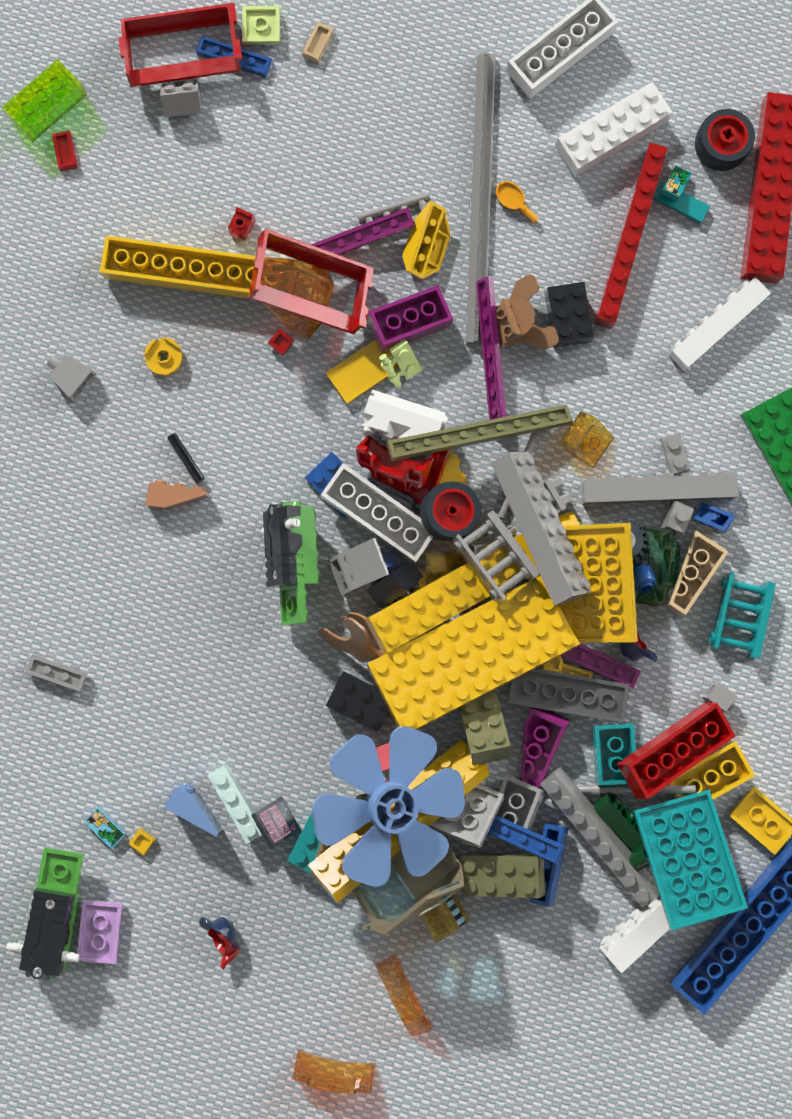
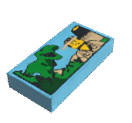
M99 807L84 821L111 849L126 835Z

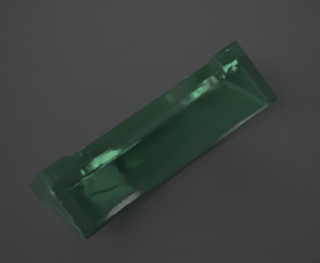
M643 527L648 540V565L653 570L656 583L649 592H639L635 602L655 607L664 605L668 600L669 590L671 588L674 589L679 573L680 546L679 542L674 540L675 532L673 529Z

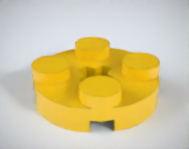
M170 338L155 339L145 349V361L153 373L169 377L181 367L183 353L178 343ZM161 353H168V359L160 361L161 357L159 355Z

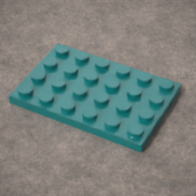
M710 789L633 811L671 931L748 908Z

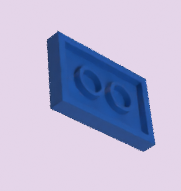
M331 452L305 476V479L321 495L343 462ZM333 507L343 519L347 517L345 514H343L335 507Z

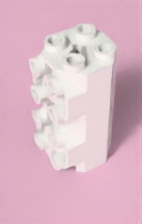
M372 390L363 414L365 420L361 422V429L364 431V435H369L373 438L376 435L382 437V441L387 442L388 440L443 430L446 427L448 417H445L444 412Z

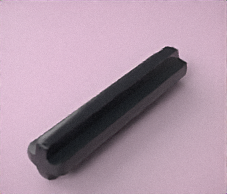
M177 434L169 435L167 437L168 441L197 484L205 479L204 475Z
M372 477L368 478L370 483L401 505L409 509L415 507L417 502L414 498Z

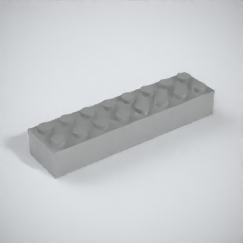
M508 452L492 462V467L554 606L574 602L592 593L590 583L584 576L582 565L575 556L574 547L566 536V529L558 518L556 508L552 505L550 494L543 485L542 476L534 465L532 455L529 452Z

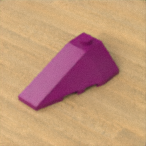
M530 709L523 726L521 781L538 788L541 787L540 784L550 768L571 721L570 719L552 711Z

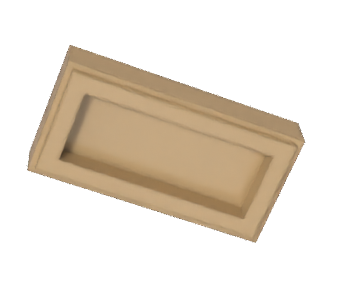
M317 21L302 52V56L319 64L334 34V29Z

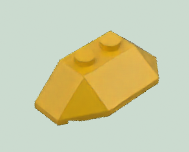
M429 201L413 221L415 227L410 230L402 255L406 271L420 279H425L440 270L451 236L446 209L433 201Z

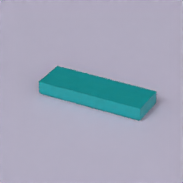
M660 181L654 192L653 200L701 224L710 206L682 192L678 201H675L661 194L666 183Z

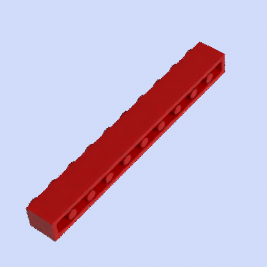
M650 142L645 151L594 321L596 325L612 329L616 323L668 149L667 147Z

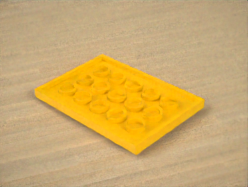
M612 523L564 526L566 536L574 547L575 556L582 565V571L588 579L592 593L574 602L559 605L579 643L637 642L631 524Z

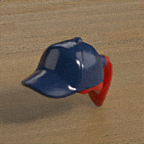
M638 631L637 642H620L623 656L634 662L643 657L654 662L658 659L657 655L647 649V645L641 641Z
M201 917L199 920L200 926L208 931V935L213 938L217 950L223 955L220 964L221 969L224 970L227 964L238 955L240 950L238 943L235 941L236 929L233 922H230L225 917H219L213 922Z

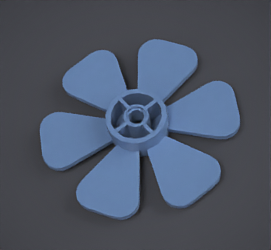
M407 726L397 727L390 736L389 780L386 781L384 780L375 744L369 736L360 734L352 737L332 755L329 762L331 772L341 780L365 792L367 796L366 800L330 793L318 796L312 806L316 838L320 843L332 846L368 822L373 824L343 859V872L350 879L373 887L382 886L387 882L391 872V833L397 835L406 870L413 876H424L448 853L449 843L447 838L416 819L418 812L445 818H455L462 813L465 799L460 773L452 768H444L412 790L408 788L436 754L437 744L432 736ZM395 803L393 810L390 811V806Z

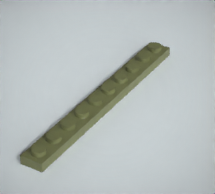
M562 405L388 440L386 445L391 460L397 461L571 425L573 419L568 406Z

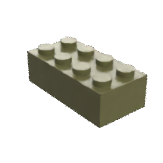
M496 689L459 708L472 765L511 758V746Z
M466 853L461 855L464 878L462 896L540 898L545 895L544 859L539 856L512 853Z

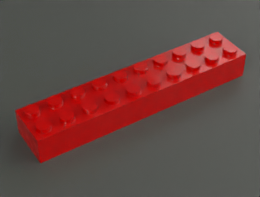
M767 92L761 103L740 279L752 280L756 277L760 282L778 284L784 278L792 212V95Z

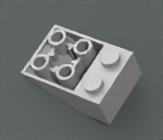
M375 538L337 554L328 560L341 596L359 591L389 575L387 565L383 560L380 547Z

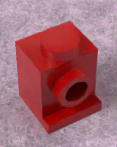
M236 207V212L228 226V231L235 239L240 240L242 238L247 240L256 220L254 214Z

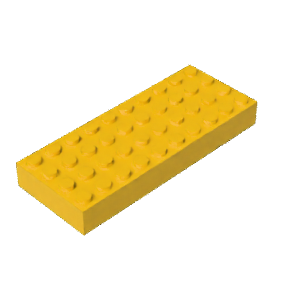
M541 576L505 593L506 599L499 604L497 601L491 600L367 663V668L398 727L407 726L418 730L567 653L580 644L559 605L554 606Z

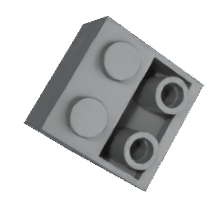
M198 78L161 83L160 98L165 118L202 113Z

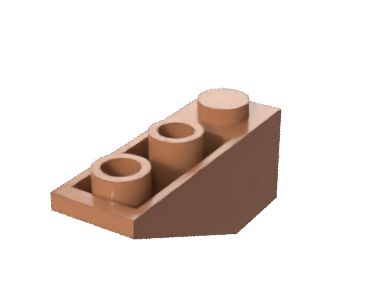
M155 480V483L149 482L146 506L170 510L208 498L209 493L199 486H193V489L185 488L186 485L174 483V486L167 485L165 481Z

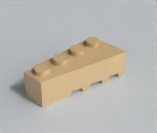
M695 531L667 608L684 618L729 551L698 531Z

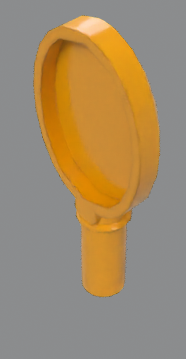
M503 181L497 185L496 196L504 207L510 210H520L534 224L538 221L539 218L524 204L525 196L518 185L510 181Z

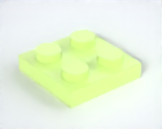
M242 6L243 45H280L279 6Z

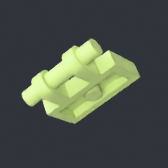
M406 339L389 349L392 354L391 356L387 357L386 354H383L379 357L383 370L387 371L388 379L395 387H399L402 384L400 381L401 376L408 380L423 371ZM397 363L399 368L394 370L393 365Z

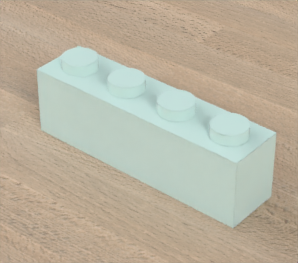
M228 764L207 775L246 844L261 836L262 834L251 816L255 812Z

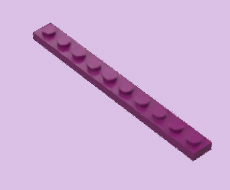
M482 600L461 613L466 614L487 602ZM582 644L561 655V657L616 682L629 684L630 688H634L641 670Z

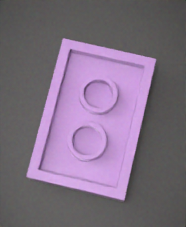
M87 899L82 901L77 954H80L79 961L107 964L117 963L123 903Z

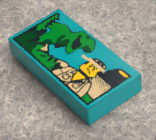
M675 165L661 194L678 201L692 173Z

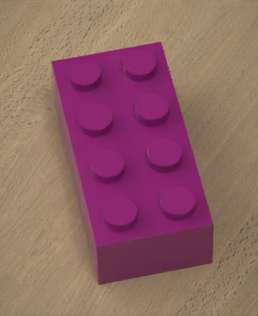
M437 285L370 310L367 321L379 349L383 353L404 339L409 343L450 327L453 317Z

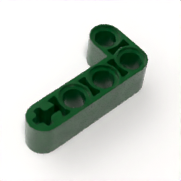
M608 792L594 803V809L633 850L629 857L630 864L635 870L641 871L649 865L634 813L615 794Z

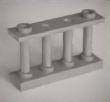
M492 510L484 517L483 520L485 522L483 526L464 539L458 534L453 539V546L459 554L462 553L488 588L490 597L500 604L506 599L503 593L524 578L531 582L540 573ZM488 531H492L496 536V541L474 555L468 545ZM504 547L508 552V556L486 571L480 561L498 548ZM512 562L516 563L520 568V572L498 587L492 577Z

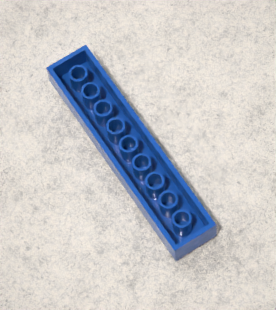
M792 838L744 893L748 908L727 914L669 982L704 1015L792 912Z

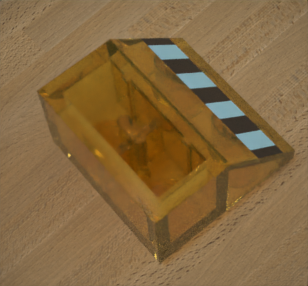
M456 894L451 896L437 909L422 916L436 943L450 936L469 921Z

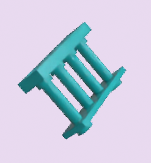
M728 573L726 576H723L721 581L723 590L714 632H711L709 636L710 648L718 649L719 644L746 650L748 652L747 657L760 659L776 583L768 581L759 587L734 581L735 573ZM731 588L758 594L760 596L759 604L753 605L729 599ZM727 606L753 612L756 615L755 623L750 624L725 618ZM723 625L750 631L752 634L751 641L747 643L722 637Z

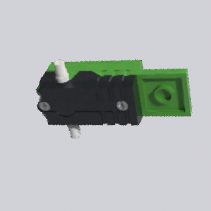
M299 501L270 504L268 509L263 512L264 528L261 529V534L264 536L265 558L267 560L265 562L267 568L266 578L268 580L266 581V586L280 588L281 626L307 623L308 612L305 602L307 592L305 586L318 584L319 579L317 568L318 551L316 549L317 532L315 531L316 513L314 512V506H303Z
M45 847L43 850L24 944L8 942L6 946V951L21 954L19 970L25 971L27 977L32 976L34 979H39L43 976L46 980L56 978V976L59 977L66 970L68 962H79L80 954L70 952L81 893L78 887L85 853Z

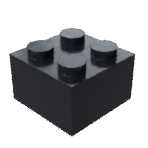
M411 558L388 572L389 575L376 581L366 590L380 609L397 602L399 598H405L413 589L420 585L418 581L424 576Z

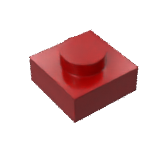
M279 329L269 340L268 345L283 356L295 341Z

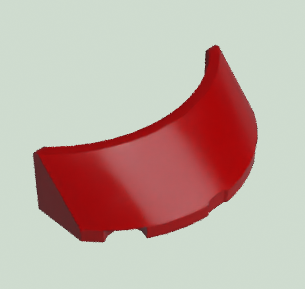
M369 435L356 447L359 465L367 468L374 479L400 491H412L413 488H421L426 482L434 458L429 457L420 461L407 459L392 461L389 451L379 445Z

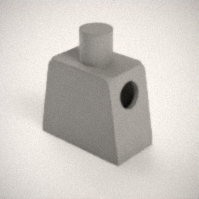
M52 356L47 362V365L53 369L49 375L50 378L72 401L77 399L96 375L90 367L69 356H64L61 361Z
M672 501L658 535L676 542L684 534L694 509L680 502Z

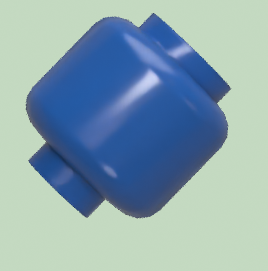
M637 564L636 568L633 569L634 590L640 593L649 592L656 583L653 570L649 565Z

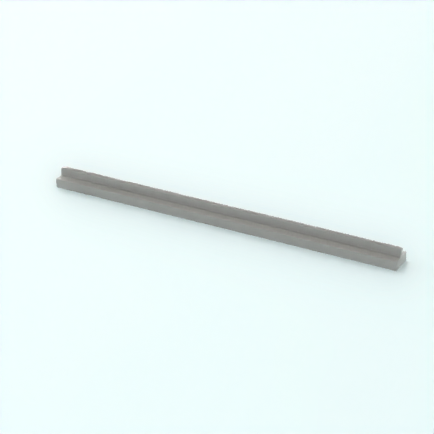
M485 50V53H477L466 344L481 345L476 281L488 277L496 54H489L488 50Z

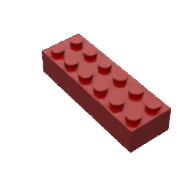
M705 702L620 761L617 765L635 798L648 800L736 735L718 703Z

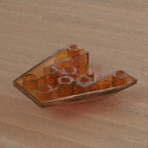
M264 257L260 284L326 307L329 306L334 283L328 270L297 259ZM263 304L291 332L306 339H310L321 325V323Z

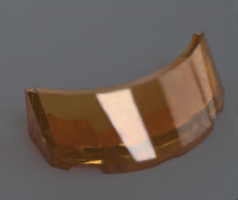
M397 954L375 964L388 995L409 1034L415 1036L433 1030L432 1023L429 1017L426 1016L424 1009H422Z
M298 1050L292 1079L305 1082L307 1086L336 1093H371L376 1063L337 1061Z

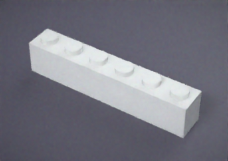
M756 277L751 281L747 279L740 286L741 290L737 294L734 291L726 298L728 301L722 306L720 303L712 311L714 314L710 318L706 316L698 323L700 325L699 328L696 330L692 328L685 335L686 339L682 343L677 341L671 347L673 351L669 356L683 371L687 370L771 294Z

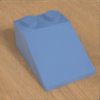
M188 783L176 786L164 808L217 837L223 828L200 794L195 791L196 788Z

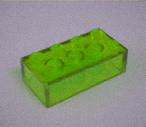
M57 59L1 108L7 117L33 143L88 94L81 82Z

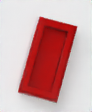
M70 130L52 134L60 172L78 168Z

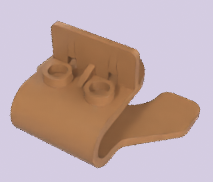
M527 275L517 280L510 299L503 298L501 299L502 304L496 306L500 348H507L519 342H524L538 349L547 350L559 342V336L555 327L540 328L534 324L535 311L529 302L530 298L539 291V285L534 275Z
M349 613L347 619L343 620V624L349 630L351 638L340 637L327 628H322L318 631V634L329 645L351 654L359 662L367 663L385 655L382 653L364 620L368 617L359 613Z

